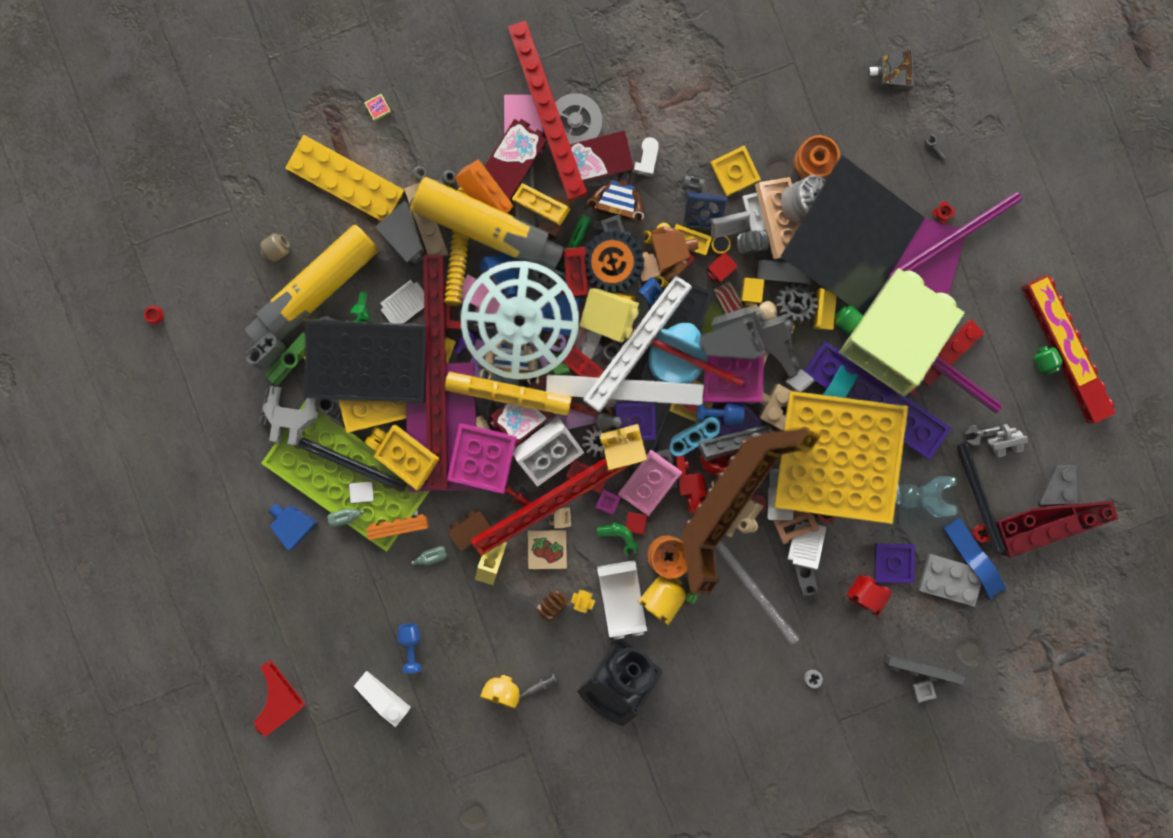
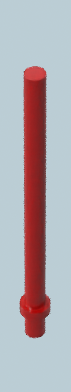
M656 338L650 344L726 380L725 382L728 384L732 383L741 387L744 380L734 376V373L725 372Z

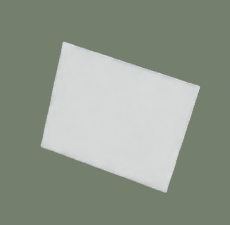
M372 482L349 484L351 503L374 501Z

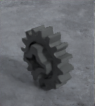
M792 283L790 288L786 285L783 290L779 291L775 302L778 303L776 305L777 310H781L778 314L779 316L786 314L787 319H790L792 324L798 321V324L801 325L803 320L808 322L810 317L813 318L815 315V311L818 308L816 305L818 299L812 298L814 292L809 293L808 286L803 289L802 284L795 287V284Z

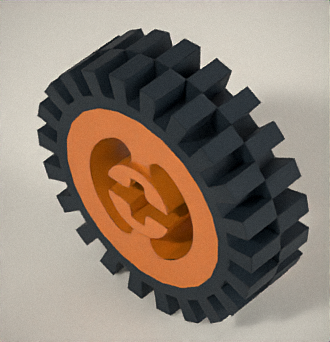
M609 231L595 236L588 243L589 246L585 248L586 255L584 256L586 277L597 288L607 292L623 291L634 285L638 278H640L641 272L644 269V253L639 243L632 236L619 231ZM611 247H617L624 253L623 256L618 253H612L613 258L618 259V262L615 263L616 269H620L624 261L626 262L625 270L617 276H611L604 271V267L608 270H615L614 265L609 263L612 260L611 254H607L604 261H601L602 254Z

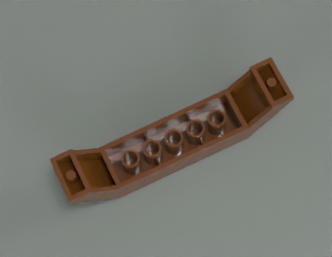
M804 427L749 436L741 443L740 450L730 459L729 466L718 476L717 483L707 492L706 499L698 505L695 515L687 521L682 532L689 586L692 593L710 595L721 580L717 577L715 549L779 457L783 454L802 450L811 452L821 438L820 434Z

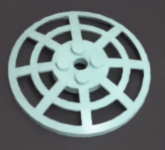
M513 261L491 268L473 283L463 303L461 328L469 351L483 367L502 377L529 379L551 371L566 358L577 336L578 310L572 292L557 274L536 263ZM520 267L519 279L508 280L495 286L489 278L494 273L503 269ZM528 268L545 273L558 284L548 291L540 284L527 280ZM483 282L490 292L482 301L479 313L467 312L472 295ZM518 285L517 297L507 300L500 292V290L506 287ZM526 286L537 289L543 296L536 302L525 298ZM562 290L567 295L571 305L573 321L561 320L560 310L554 296ZM494 296L501 306L497 314H486L487 305ZM548 301L553 308L555 320L543 319L540 308ZM515 316H524L525 324L523 326L515 325ZM467 320L478 321L479 331L485 342V345L478 351H476L469 338ZM484 321L496 322L499 333L491 340L485 331ZM542 327L554 328L551 338L545 345L538 337ZM560 328L572 329L567 346L561 355L556 358L549 349L555 343ZM503 339L513 343V355L502 352L496 345ZM532 341L539 350L530 355L520 356L521 344ZM491 350L499 357L512 361L511 373L495 368L482 357ZM542 355L550 362L548 366L530 373H519L520 362L534 360Z

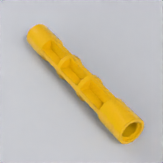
M453 372L448 373L445 384V391L565 416L569 414L572 399L570 396Z

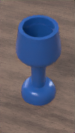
M702 403V405H697L696 421H702L704 416L723 417L726 425H743L744 405L727 403L724 410L705 408V405Z
M415 623L398 626L397 641L400 645L406 646L408 663L402 669L403 673L406 674L422 670L421 665L415 662L414 645L418 644L421 639L418 625Z

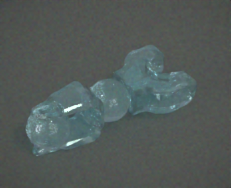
M938 476L930 480L927 485L919 487L913 484H905L903 486L898 484L895 507L900 505L907 508L924 507L930 514L937 517L957 515L958 507L946 504L941 496L943 489L952 488L957 485V478Z

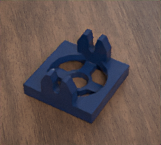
M688 192L683 227L711 231V222L706 223V221L711 218L724 217L727 197ZM703 201V206L699 209L691 208L696 202ZM710 202L717 205L718 212L712 211L709 208ZM702 210H707L710 212V215L708 217H701L699 213ZM691 215L697 216L700 222L694 220Z

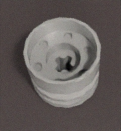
M813 175L785 188L781 196V206L786 217L792 222L800 223L826 180L820 176Z

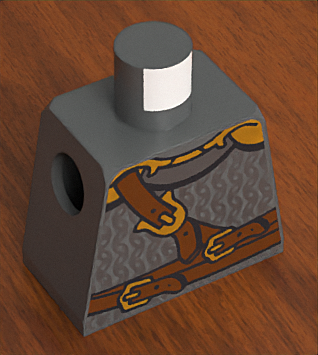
M913 49L881 56L878 60V66L868 67V78H878L879 88L910 91L914 87Z

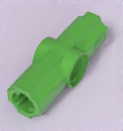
M305 332L301 333L265 374L275 385L278 386L305 356ZM287 354L294 355L295 362L293 364L286 361Z

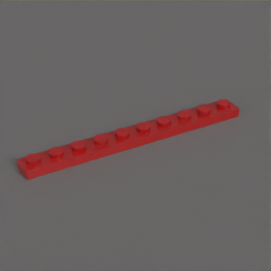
M523 21L509 26L508 29L568 200L572 201L586 196L587 191L527 22Z
M604 458L471 539V542L479 554L483 556L630 465L609 470L607 460Z

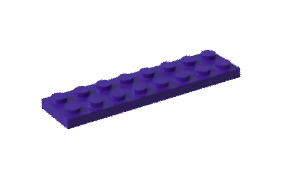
M824 341L804 369V372L827 390L835 373L843 365L845 366V371L851 375L854 373L858 375L845 398L908 406L903 443L930 460L951 430V427L906 396H902L840 354L838 349Z

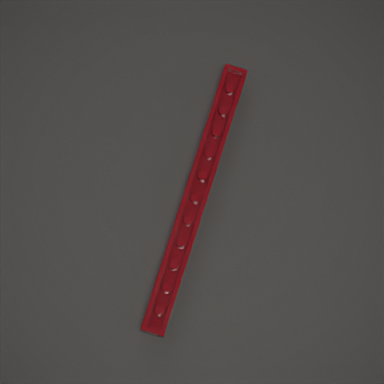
M423 255L424 322L426 324L427 449L440 458L428 476V489H447L448 436L447 391H445L444 255Z

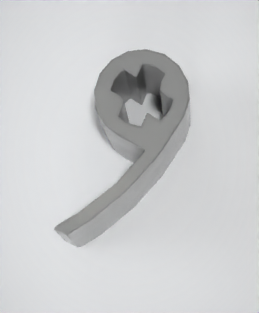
M799 369L796 375L789 377L784 382L791 391L802 392L814 382V379Z

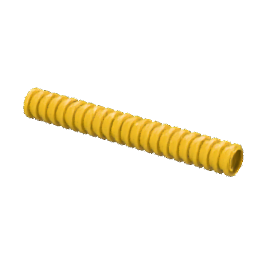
M458 183V192L467 195ZM453 230L452 239L454 240L451 241L453 246L450 248L452 252H450L449 262L451 263L448 265L450 269L447 276L449 281L446 282L448 287L445 289L447 293H445L446 299H444V302L447 305L459 306L462 304L460 299H462L461 293H463V289L461 287L464 286L462 282L464 281L463 276L466 269L464 264L467 262L465 258H467L466 252H468V248L466 247L469 245L467 242L469 237Z

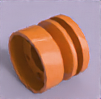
M670 535L660 536L653 540L647 551V560L650 567L660 576L668 579L679 578L687 572L683 541ZM665 552L671 553L669 560L665 558Z

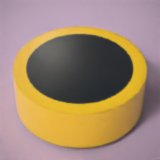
M727 236L714 238L711 242V248L716 254L727 252L731 246L730 239Z

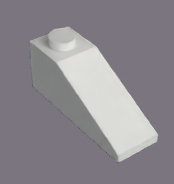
M368 671L364 673L354 686L373 708L394 727L398 725L410 709L407 703Z

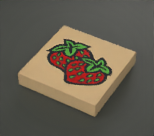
M528 530V569H567L566 530Z

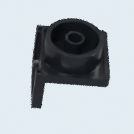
M615 639L593 675L580 686L577 693L600 715L618 725L624 726L639 714L660 678L662 669L655 665L643 651L631 647L622 639Z

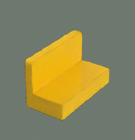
M822 288L816 291V298L818 299L816 305L818 308L815 311L813 328L833 330L837 296Z

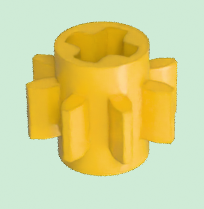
M579 590L578 594L574 593L571 599V603H574L573 609L583 613H587L588 609L592 610L595 600L592 599L593 594L584 590Z

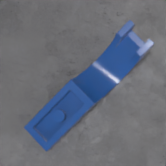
M956 518L944 526V532L962 559L971 567L981 581L987 597L991 600L994 598L993 595L1002 590L1004 592L1007 590L997 569L980 549L961 518Z

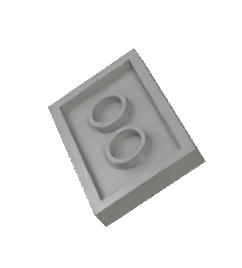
M928 553L918 590L975 607L981 581L971 567L964 563Z

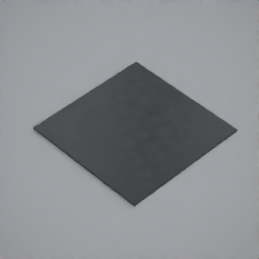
M841 155L780 257L864 315L888 280L889 274L894 270L925 217L845 156Z

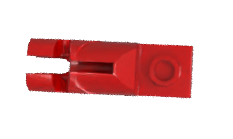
M683 455L675 456L676 468L682 471L677 479L679 494L688 495L686 500L689 512L696 513L695 510L698 505L704 502L699 499L707 495L705 478L701 473L686 474V471L689 470L688 459H684Z

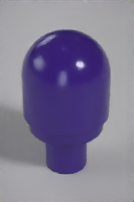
M468 331L469 338L474 345L476 335L474 332ZM462 334L457 342L459 345L454 350L459 356L465 349L469 350Z

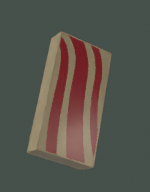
M730 281L713 290L724 314L744 308Z

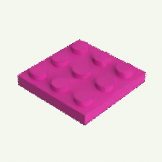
M708 355L707 363L725 372L734 373V376L744 380L741 387L732 383L728 384L725 382L726 380L705 371V403H763L764 355L756 358Z
M459 423L447 480L504 494L517 436Z

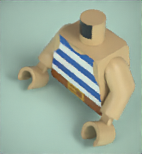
M503 339L496 345L502 352L513 355V343ZM528 343L521 344L520 356L534 353L533 348ZM491 350L486 353L485 361L502 371L511 373L512 361L499 357ZM538 358L520 362L519 373H530L538 370ZM484 367L480 372V378H482V373L487 372L489 374L488 380H490L492 373ZM536 377V378H537V381H536V382H537V385H538L539 382H540V379H539V377ZM529 378L527 381L531 385V378Z

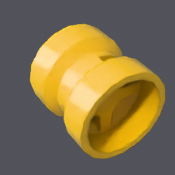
M375 426L372 429V434L364 442L377 451L388 433Z

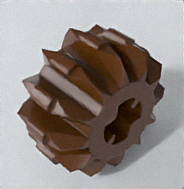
M553 590L541 601L536 608V612L542 620L551 622L567 607L568 599L559 590Z

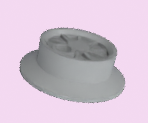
M568 94L555 102L569 144L596 138L599 135L602 127V114L598 105L591 98L583 94Z

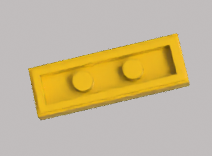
M521 183L512 198L515 203L559 226L570 211L569 207L523 183Z

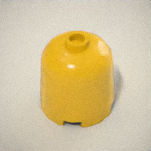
M660 576L654 580L638 600V603L641 606L645 603L647 611L659 620L665 618V624L669 625L683 605L686 593L681 587L682 582L679 579H668Z

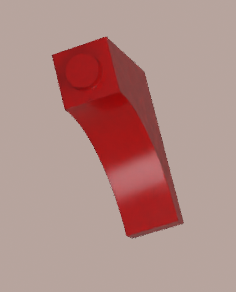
M271 659L260 667L267 681L268 697L262 713L253 721L257 732L263 734L264 737L306 705Z

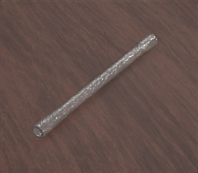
M720 541L716 550L780 629V632L789 644H795L800 639L798 635L785 622L725 544Z

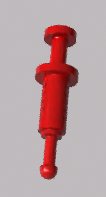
M510 485L506 487L504 494L508 493L513 496L514 503L518 502L524 507L532 503L522 496V492L517 494L510 489Z

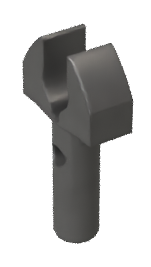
M976 425L969 426L963 434L973 433L976 436L972 440H965V442L970 445L981 444L980 440L982 437L996 435V432L1001 431V428L996 426L979 430Z

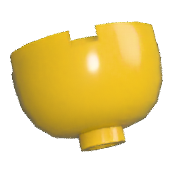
M501 675V678H492L485 684L480 697L493 703L516 709L520 693L517 685L511 682L512 678Z

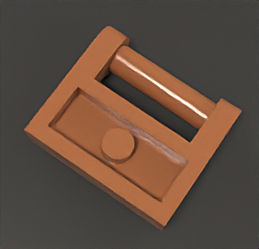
M793 510V520H772L783 545L789 543V540L811 531L813 533L819 531L815 518L810 512ZM808 519V525L785 534L784 528Z

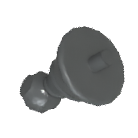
M602 412L598 415L596 424L599 430L607 431L612 426H621L622 420L619 417L612 418L608 413Z

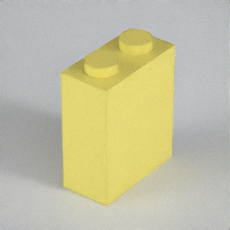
M599 288L590 289L580 326L619 342L627 341L633 332L632 325L638 315L637 308L639 303Z

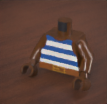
M620 172L617 182L609 180L608 184L601 185L593 193L585 206V210H587V207H592L594 209L592 213H595L597 210V212L612 216L620 215L621 218L632 221V224H634L635 220H640L641 225H643L644 221L642 199L640 194L636 192V187L629 185L631 175L628 173Z

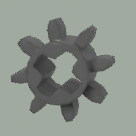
M692 172L691 176H685L682 189L687 190L686 195H688V192H702L704 179H700V173Z

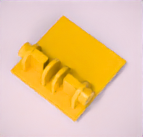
M638 424L601 434L600 439L604 447L609 470L647 461Z

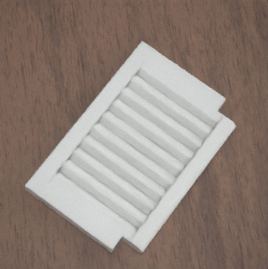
M410 280L381 302L383 306L381 311L390 323L404 324L424 309V290L418 282L413 284Z
M802 521L801 525L795 524L794 530L806 526L809 523ZM818 525L819 531L814 533L811 531L792 539L788 560L793 561V565L818 570L826 532L825 526Z

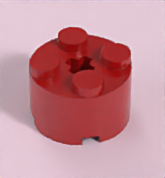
M867 575L857 576L845 596L850 597L849 600L866 611L872 610V614L879 617L890 600L892 591L884 586L875 585L876 581Z

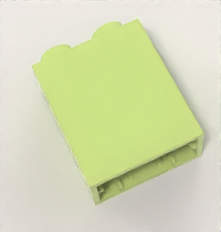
M898 268L885 283L839 353L902 396H906L919 384L965 312L956 307L955 300L944 293L936 294L924 286V281L918 274L911 271L903 272Z

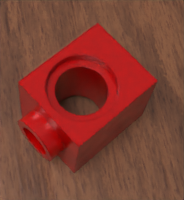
M724 252L706 269L708 271L707 276L713 282L717 281L720 283L738 266Z

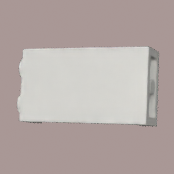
M635 560L597 567L609 637L622 639L626 634H632L633 636L643 635L644 631H647L643 605L641 606L638 603L641 593Z

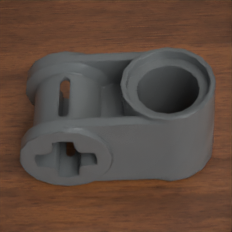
M318 399V410L345 428L339 401L328 399L331 402V408L325 410L322 403L326 399Z

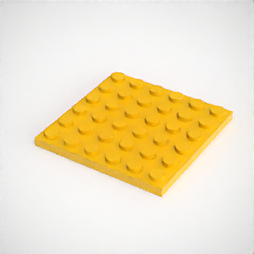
M789 391L784 431L805 427L820 434L821 438L811 452L802 450L781 455L774 508L893 524L908 406Z

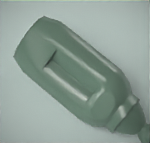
M347 508L330 513L327 516L330 527H338L352 523L360 514H364V510L358 511Z
M438 546L422 552L411 564L428 566L443 561L448 556L444 546Z

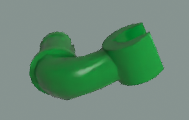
M617 522L597 527L599 538L608 536L622 537L626 543L624 553L628 556L629 548L634 550V554H636L638 544L633 540L632 533L627 527Z

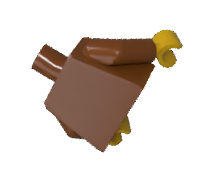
M667 226L654 229L652 232H643V235L649 236L644 242L652 244L660 273L664 274L663 276H657L655 280L659 281L662 279L660 286L664 288L668 285L669 281L673 280L675 276H678L687 267L690 261L689 252L699 249L697 239L693 238L685 241L682 231Z

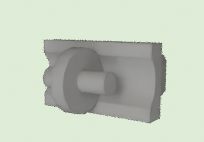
M1007 424L1001 425V431L996 432L995 437L986 438L987 444L998 458L1006 455L1007 447H1011L1013 453L1023 452L1024 443L1028 442L1027 436H1024L1020 430L1017 431L1015 427L1009 428Z

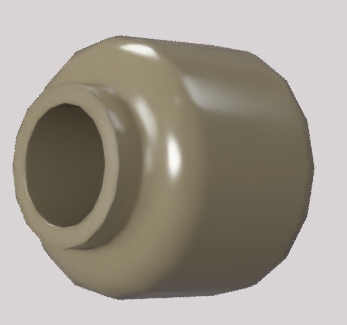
M274 233L261 242L260 253L264 259L277 262L289 253L290 244L285 236Z

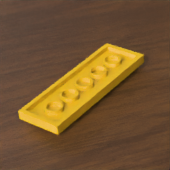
M305 135L302 136L285 167L288 171L380 221L397 208L405 193L404 189Z

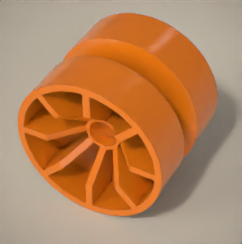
M818 135L807 139L794 156L793 165L795 172L801 179L813 175L820 176L823 179L827 178L840 157L839 148L832 139L826 136Z

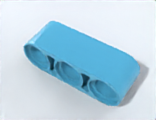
M706 416L702 421H698L676 434L671 439V453L675 456H682L698 447L700 441L715 437L720 431L719 418ZM714 423L717 427L709 429L706 425ZM696 432L700 435V437L694 439L690 436V434ZM680 442L684 447L677 448L674 446V443Z

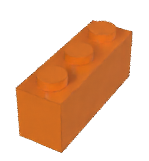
M479 159L464 167L454 177L469 197L506 214L512 209L513 204Z

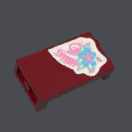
M515 118L484 166L511 201L541 150L548 143L543 132L538 129L533 131L529 128V123L523 119L518 121Z
M625 130L570 144L583 182L634 169Z
M546 373L539 378L540 382L538 385L535 381L527 388L546 392ZM506 403L490 415L492 420L489 422L496 431L499 429L502 433L517 436L515 444L517 445L552 418L555 413Z

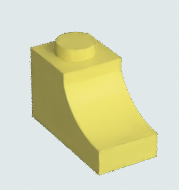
M507 542L502 543L481 557L475 580L490 585L494 584Z

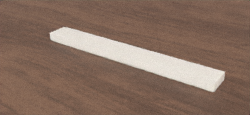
M677 276L673 278L583 399L584 402L598 412L603 409L691 290V285Z
M548 374L546 392L565 396L586 397L599 378ZM624 379L610 399L702 405L703 385Z

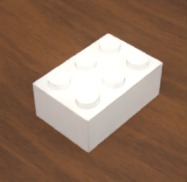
M556 417L516 446L513 455L538 487L581 456L584 451L560 418Z

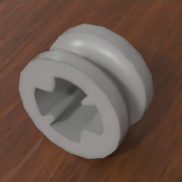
M809 670L804 675V681L811 688H818L823 682V677L818 671ZM812 674L818 676L814 684L811 681L809 682Z

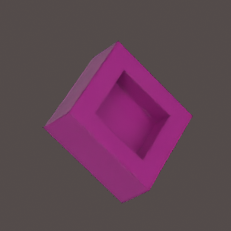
M603 489L596 508L613 515L621 497Z

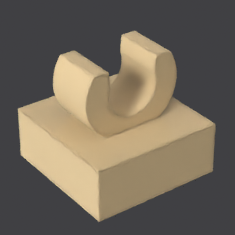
M563 507L552 513L554 521L549 522V524L554 525V528L571 526L570 507Z

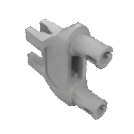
M269 386L267 403L263 404V411L272 425L269 441L282 443L284 429L288 428L290 429L288 444L298 446L303 430L318 418V411H316L318 399L306 398L305 407L302 410L280 407L279 400L282 388Z

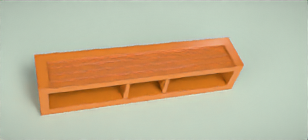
M416 515V518H412V516L405 517V520L401 521L400 519H395L391 523L385 521L381 522V525H376V523L370 524L366 528L368 540L429 528L427 515Z

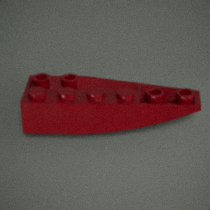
M1113 501L1032 508L998 520L997 526L1006 548L1001 553L1003 556L1012 558L1118 520Z

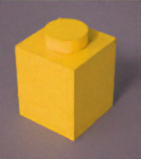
M744 278L742 280L740 301L745 303V306L749 307L762 303L764 280Z

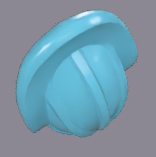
M691 323L676 324L668 330L661 329L655 337L704 362L708 360V355L702 351L699 343L701 341V334ZM653 345L650 347L648 356L649 369L652 376L658 382L691 384L703 371V369Z

